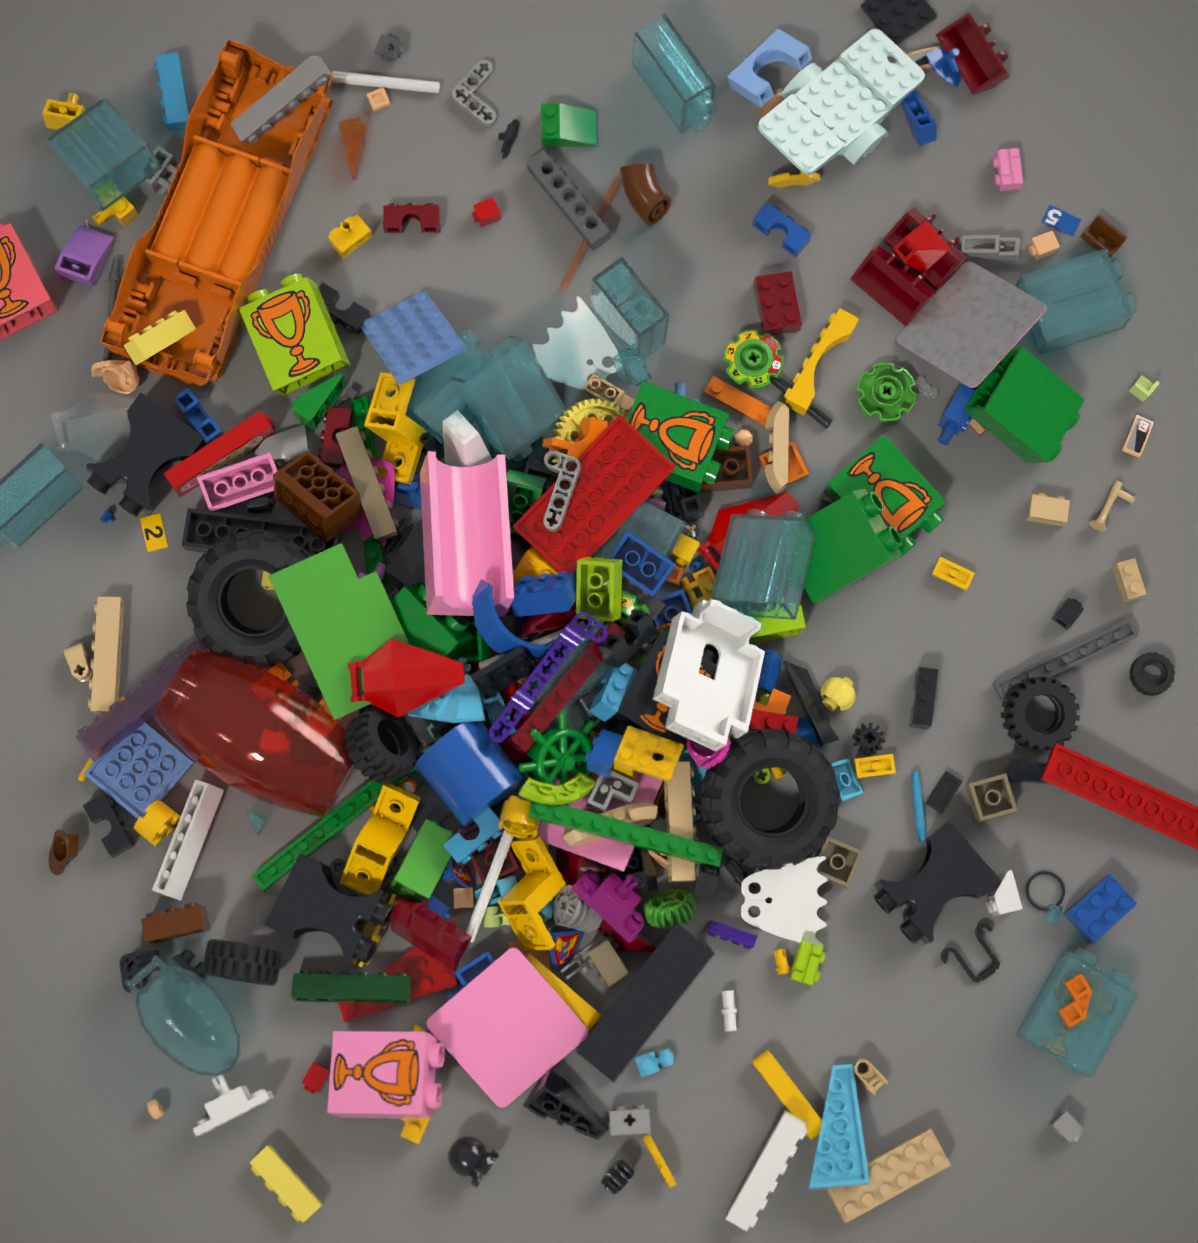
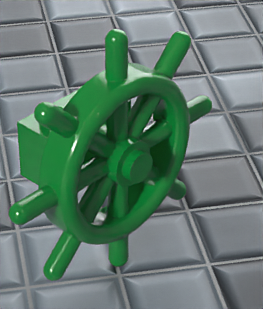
M562 710L558 714L559 727L548 731L545 735H541L536 729H532L530 735L536 742L527 753L532 762L521 764L519 770L521 772L532 770L536 781L545 784H552L555 779L560 780V785L568 782V771L574 778L579 772L590 777L592 772L587 770L588 762H585L587 752L593 749L587 735L595 725L594 720H588L582 730L579 731L567 727L566 712ZM567 736H571L574 738V741L567 749ZM580 746L582 754L573 755ZM582 762L580 769L574 766L575 763Z

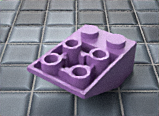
M79 225L61 251L54 269L61 277L94 288L115 237Z

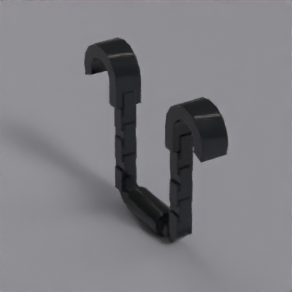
M988 924L978 925L975 929V936L992 962H994V966H990L978 974L979 977L974 976L956 949L948 947L940 955L942 962L946 964L948 961L946 953L952 952L972 982L979 983L980 980L984 981L994 974L996 969H999L1000 962L980 935L982 928L987 929L988 932L993 931L992 927Z

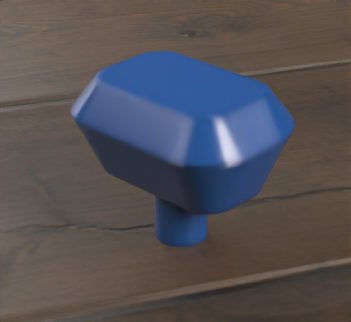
M110 509L106 510L101 516V522L107 523L109 520L113 523L114 519L111 518L113 513Z
M695 558L689 565V569L694 573L698 572L704 566V562L699 558Z

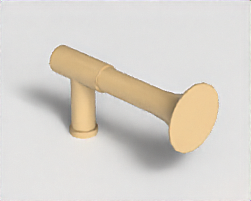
M1114 482L1099 517L1095 521L1089 522L1092 528L1102 532L1108 530L1105 526V521L1117 496L1130 502V504L1134 502L1135 496L1121 490L1122 482Z

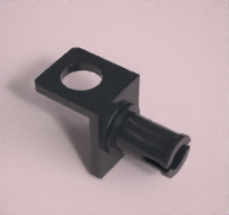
M423 433L420 436L419 440L423 444L421 451L423 454L427 455L428 451L436 452V458L439 461L445 457L444 446L433 436L431 437L429 433Z

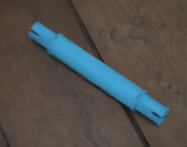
M911 772L915 831H917L918 842H926L919 772Z

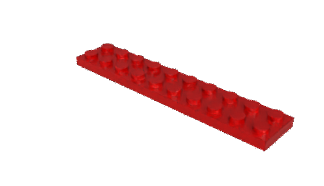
M1054 744L1040 780L1198 850L1197 806L1060 744Z

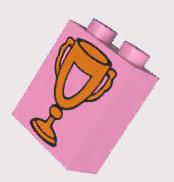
M333 1031L327 1113L339 1118L432 1119L433 1109H439L442 1102L441 1085L434 1084L435 1068H441L444 1063L443 1044L437 1043V1038L427 1032Z

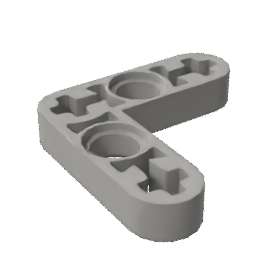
M480 60L453 89L452 98L458 106L485 127H492L496 123V113L474 95L493 73L491 62ZM487 66V67H488V71H485V70H484V71L481 73V67L485 68V67ZM475 78L478 83L475 86H470L467 81ZM463 92L464 98L461 96L457 98V93L461 94ZM471 103H478L479 108L474 111L469 108V105ZM482 110L486 116L491 115L492 120L487 119L485 121V116L481 113Z

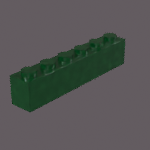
M300 971L299 973H293L291 997L296 1002L412 1005L414 981L406 973H397V976H389L388 973L370 975L367 972H359L358 975H350L349 972L331 974L328 971H320L319 974H311L310 971Z

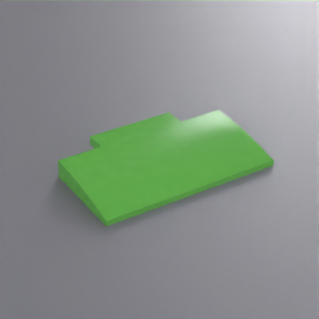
M341 543L269 575L268 577L333 719H338L371 704L367 701H350L352 689L350 669H348L347 662L364 661L392 638L407 644L409 643L377 571L358 579ZM358 668L360 695L364 694L362 668Z

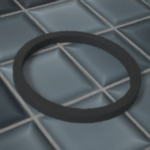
M1048 871L1038 872L1026 884V897L1029 903L1036 909L1042 911L1053 910L1063 902L1065 887L1062 880L1056 874ZM1038 875H1051L1061 885V898L1053 907H1040L1030 898V883Z

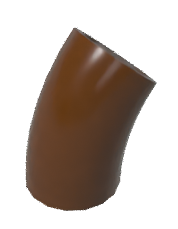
M642 163L621 167L622 184L632 208L647 225L656 224L668 212L671 198L665 193L658 181L655 165Z

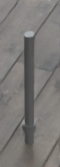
M116 258L112 259V269L109 273L110 291L107 318L111 316L114 309L121 276L119 273L120 259ZM104 347L103 361L111 360L112 352Z

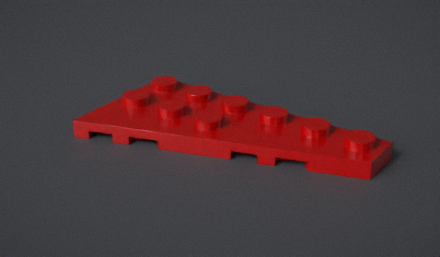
M417 947L412 948L380 972L388 973L389 976H397V973H406L411 976L414 981L412 1000L458 985L453 971ZM339 1003V1008L343 1021L346 1023L400 1004Z

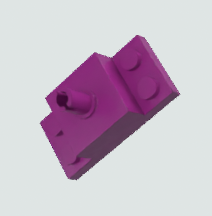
M588 869L571 890L630 943L647 923L641 914L633 910L641 900L632 890L638 885L637 880L635 879L630 884V881L634 878L633 876L629 875L622 881L612 872L603 882L595 872Z

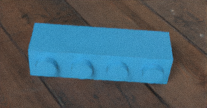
M178 52L157 55V63H154L156 74H159L160 80H157V85L163 97H160V103L166 114H163L164 124L169 126L170 131L186 129L190 110L180 56Z

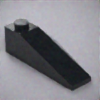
M551 1069L538 1081L523 1104L524 1107L541 1118L546 1119L547 1116L557 1120L556 1124L561 1126L567 1124L574 1127L576 1132L596 1140L609 1130L608 1125L567 1080Z

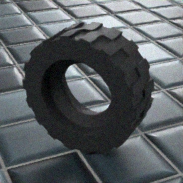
M1149 652L1141 655L1132 663L1129 678L1132 686L1143 695H1159L1170 688L1171 683L1174 682V666L1165 655ZM1155 665L1160 669L1161 679L1157 683H1149L1144 679L1143 670L1146 666Z

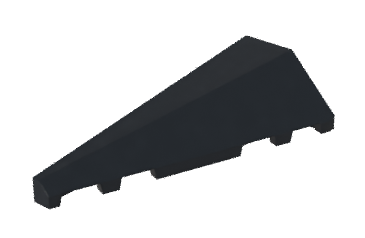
M1019 755L1010 757V763L1005 768L1009 782L1049 784L1040 780L1046 763L1036 762L1034 759H1022Z

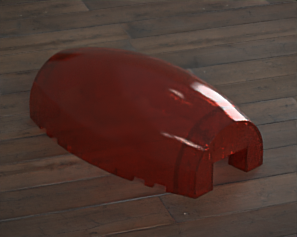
M199 650L192 652L171 679L154 714V719L167 735L189 757L208 772L253 798L290 811L325 818L332 810L339 797L338 793L354 767V762L350 760L349 752L345 748L346 741H344L346 729L339 723L338 719L334 720L324 710L325 707L289 682L250 664L245 665L232 658L220 657L219 654Z

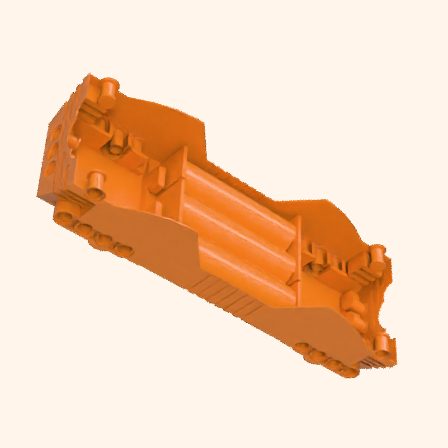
M229 39L225 47L221 48L217 66L198 96L187 119L179 168L176 170L175 177L171 182L172 185L168 189V194L165 196L161 211L158 213L153 227L135 243L114 309L111 316L105 321L104 333L100 340L104 347L114 352L119 358L133 362L123 346L130 342L128 338L136 333L142 335L141 330L150 325L154 328V323L161 318H164L166 321V316L175 310L177 313L185 310L196 330L137 364V367L194 388L203 386L208 383L209 379L218 382L243 323L239 308L248 304L246 297L255 292L265 268L264 266L268 261V256L271 254L275 239H277L278 232L282 227V222L285 220V215L290 208L312 153L316 149L320 134L332 107V99L327 98L326 95L333 81V76L328 79L324 86L318 87L311 97L301 101L298 108L289 111L283 120L276 122L270 131L263 133L257 142L253 144L241 142L230 123L297 67H288L276 63L268 57L257 53L252 47Z

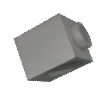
M1061 1111L1049 1124L1068 1143L1071 1141L1076 1142L1082 1135L1080 1132L1084 1129L1067 1111Z

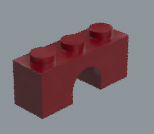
M390 203L383 206V228L385 233H403L404 223L409 219H416L421 223L422 233H440V207L435 203H426L425 205H417L415 203L398 205Z
M329 407L328 412L324 413L323 423L326 424L325 431L322 430L321 432L323 446L322 449L319 448L318 458L326 466L340 468L346 462L340 446L334 443L336 433L351 428L353 418L351 409Z

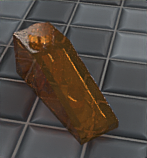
M360 117L338 122L353 180L357 179L366 142L364 134H368L366 125L361 123Z

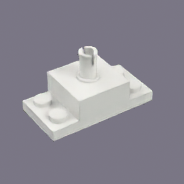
M223 1074L211 1079L219 1095L218 1098L204 1105L210 1117L197 1122V1127L193 1131L196 1136L203 1135L270 1101L274 1096L271 1091H265V1089L251 1095L247 1086H240L230 1090Z

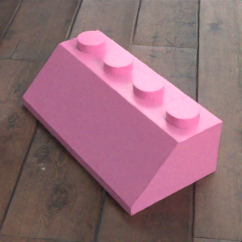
M268 452L198 476L197 479L209 511H215L274 491L273 474L278 470L271 453Z

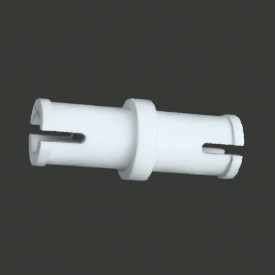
M722 991L723 1009H721V1014H724V1032L737 1031L735 1017L737 1008H735L734 991Z

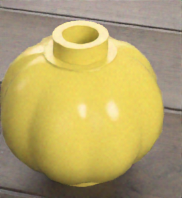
M832 677L827 679L821 686L822 704L833 712L835 710L844 711L851 708L856 699L852 680L848 677Z

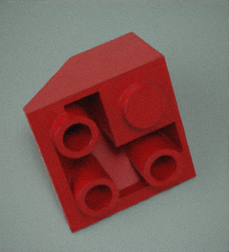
M927 220L893 247L906 264L922 273L927 271L951 249Z

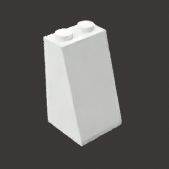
M458 410L442 421L446 465L473 467L492 460L480 434Z

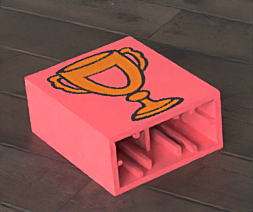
M0 223L1 341L58 312L23 242L11 223L5 226Z

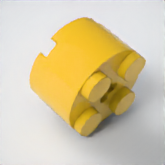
M510 796L509 800L503 804L499 828L502 829L503 827L506 829V834L514 837L527 838L528 835L532 834V837H535L538 833L540 821L527 817L531 800L526 801L521 800L517 796Z
M159 799L147 807L144 817L140 816L134 826V829L155 847L162 842L165 835L169 837L174 832L175 827L173 825L181 817Z

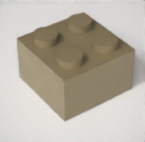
M1006 773L965 786L976 824L1018 811Z
M827 836V842L820 848L817 856H825L826 859L819 863L817 872L828 879L827 882L848 889L863 851Z
M608 940L587 952L588 957L586 960L591 968L596 967L599 974L596 976L602 985L606 984L609 987L629 974Z

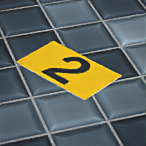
M158 513L140 518L147 552L167 548L168 544L161 514Z

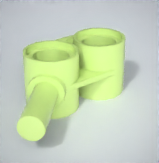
M493 906L486 908L482 918L483 928L510 925L501 907Z

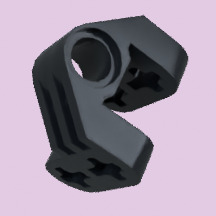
M159 950L129 953L121 957L119 965L122 986L126 992L143 993L148 985L146 973L162 970Z

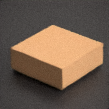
M383 87L366 94L374 112L391 106Z
M473 888L453 889L454 909L474 908Z

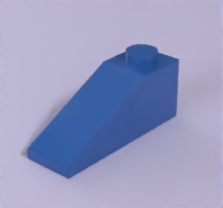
M912 91L900 102L911 132L919 146L937 141L936 122L918 93Z

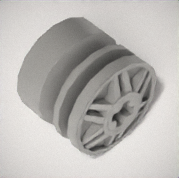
M572 885L564 886L555 898L553 906L555 922L558 925L587 933L595 931L603 918L571 890Z

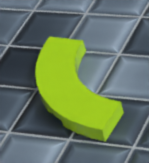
M580 772L575 778L560 786H553L552 784H545L528 778L519 795L543 804H568L586 796L593 789L596 781Z

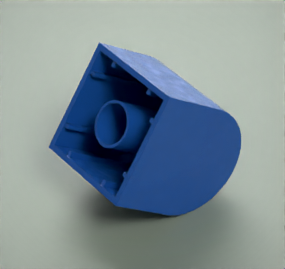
M481 721L462 722L431 746L415 764L421 776L464 829L476 824L474 822L476 817L487 808L493 811L523 787L527 781L524 774L499 743L492 741L489 731Z

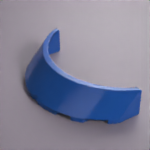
M483 579L480 580L472 595V606L476 628L485 642L499 654L506 655L522 645L531 661L543 659L557 639L550 641L548 645H536L525 642L510 633L496 613L493 603L492 585ZM561 643V648L559 650L555 648L553 651L555 652V654H557L558 652L566 648V646Z

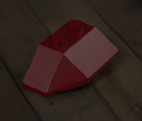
M572 605L570 610L565 612L525 616L518 636L519 639L545 636L565 628L576 615V605ZM577 618V623L581 621L585 623L586 619Z
M602 919L597 929L605 938L608 935L613 940L611 944L619 952L621 949L624 952H653L656 949L640 932L629 943L604 919Z

